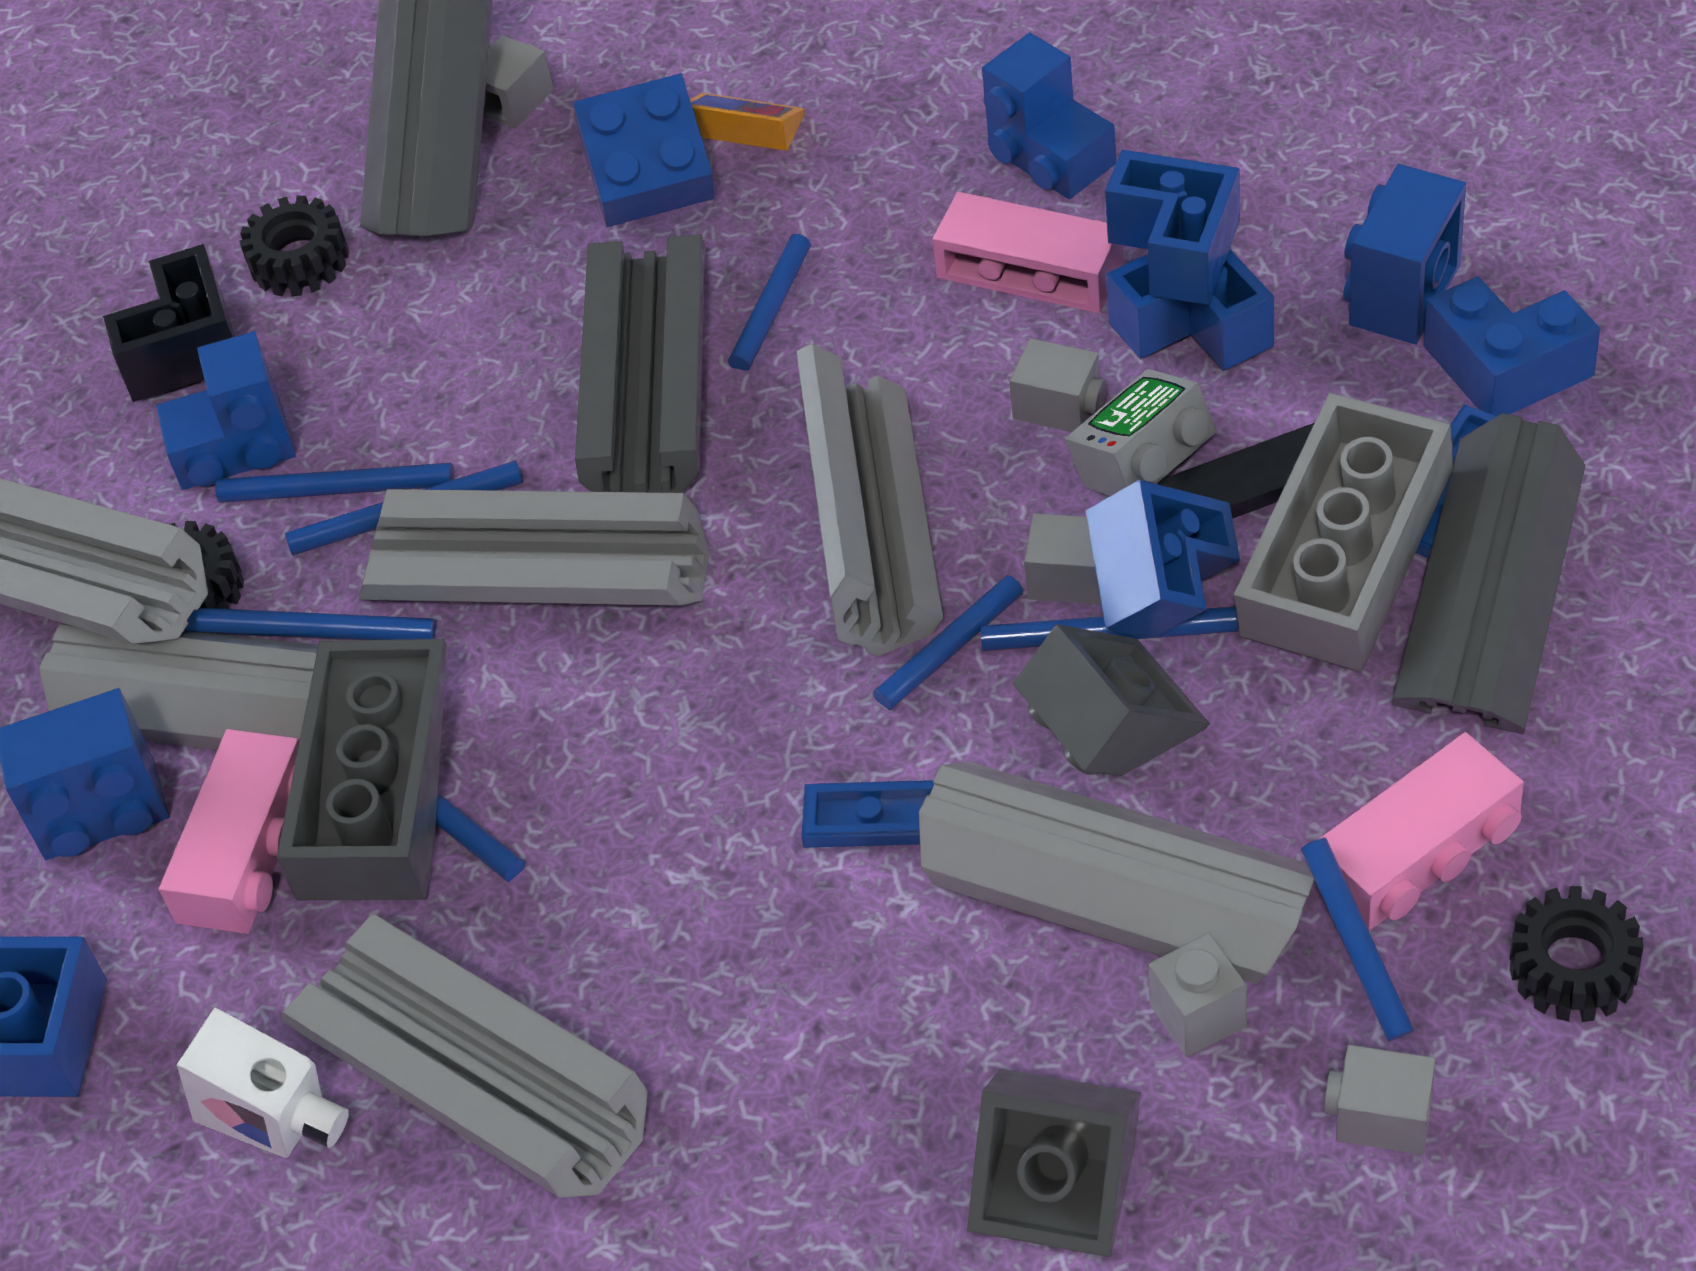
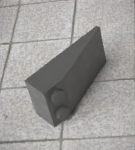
M445 639L319 641L277 853V860L296 901L426 899L435 842L447 653Z

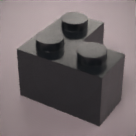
M204 244L149 261L159 299L103 316L113 357L133 402L205 380L197 348L235 337L224 297Z

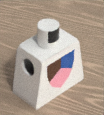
M215 1007L177 1064L193 1122L281 1157H289L301 1136L331 1148L341 1136L347 1123L348 1109L322 1097L315 1063L303 1054Z

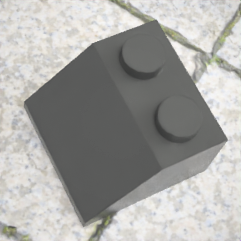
M1056 624L1013 682V685L1029 703L1027 707L1029 714L1039 724L1050 729L1065 747L1063 755L1067 761L1079 771L1089 775L1102 773L1123 776L1204 731L1210 725L1208 720L1136 638Z
M1000 1068L982 1090L967 1231L1111 1257L1134 1155L1141 1092Z

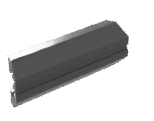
M379 0L360 227L377 234L415 236L462 232L472 228L475 220L493 0Z
M702 234L667 237V256L657 257L656 251H644V258L632 259L630 253H624L622 241L588 244L575 462L578 481L590 492L683 493L699 474L705 242Z
M1501 413L1460 439L1393 695L1392 705L1431 714L1433 706L1436 707L1437 702L1453 706L1452 711L1466 714L1468 709L1483 713L1482 718H1486L1485 727L1524 735L1586 465L1559 425L1538 421V424L1522 420L1523 417Z

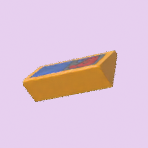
M701 93L690 99L701 138L788 151L805 115L804 108L708 93Z

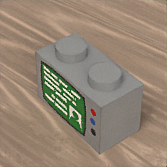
M1147 369L1065 438V442L1082 484L1090 490L1112 496L1138 480L1157 484L1216 433V429L1198 382Z

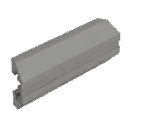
M810 344L796 352L837 640L851 646L855 644L862 646L866 652L878 657L931 636L943 619L906 390L878 375L868 379L869 387L864 390L857 383L845 387L841 357L814 344Z
M0 478V604L130 644L175 640L180 637L188 625L187 619L193 610L199 609L208 595L201 548L198 542L180 527Z
M387 489L358 600L685 605L702 601L710 550L698 509L684 493Z
M59 624L52 638L54 643L49 653L46 652L39 667L48 711L120 688L145 741L218 750L226 729L298 738L300 741L318 645L217 633L186 632L185 630L175 640L130 644L68 624Z
M970 761L941 765L933 781L934 786L929 796H926L919 811L921 868L932 885L1159 956H1164L1210 933L1244 981L1255 984L1268 975L1296 930L1305 901L1314 883V877L1306 862Z
M373 913L346 942L345 949L347 951L341 956L337 967L334 970L329 969L321 978L318 987L309 982L282 1012L281 1021L559 1198L599 1195L643 1141L648 1091L633 1070Z

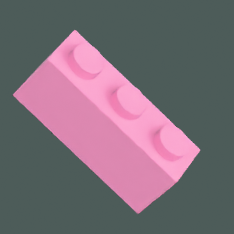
M962 192L956 193L932 238L937 278L1101 313L1107 300L1106 273L1123 266L1122 245L1108 243L1106 222Z
M226 729L158 889L175 923L249 934L257 912H264L267 909L272 897V874L278 862L277 853L299 746L298 738Z
M1467 732L1461 734L1321 837L1327 838L1369 931L1387 917L1394 921L1405 916L1417 903L1423 890L1438 879L1442 882H1448L1457 877L1469 863L1471 854L1489 841L1492 844H1499L1505 841L1516 830L1521 821L1522 815L1520 812L1524 781Z

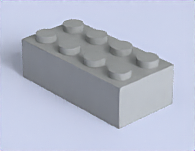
M1329 392L1234 593L1241 637L1363 672L1453 470L1450 423Z

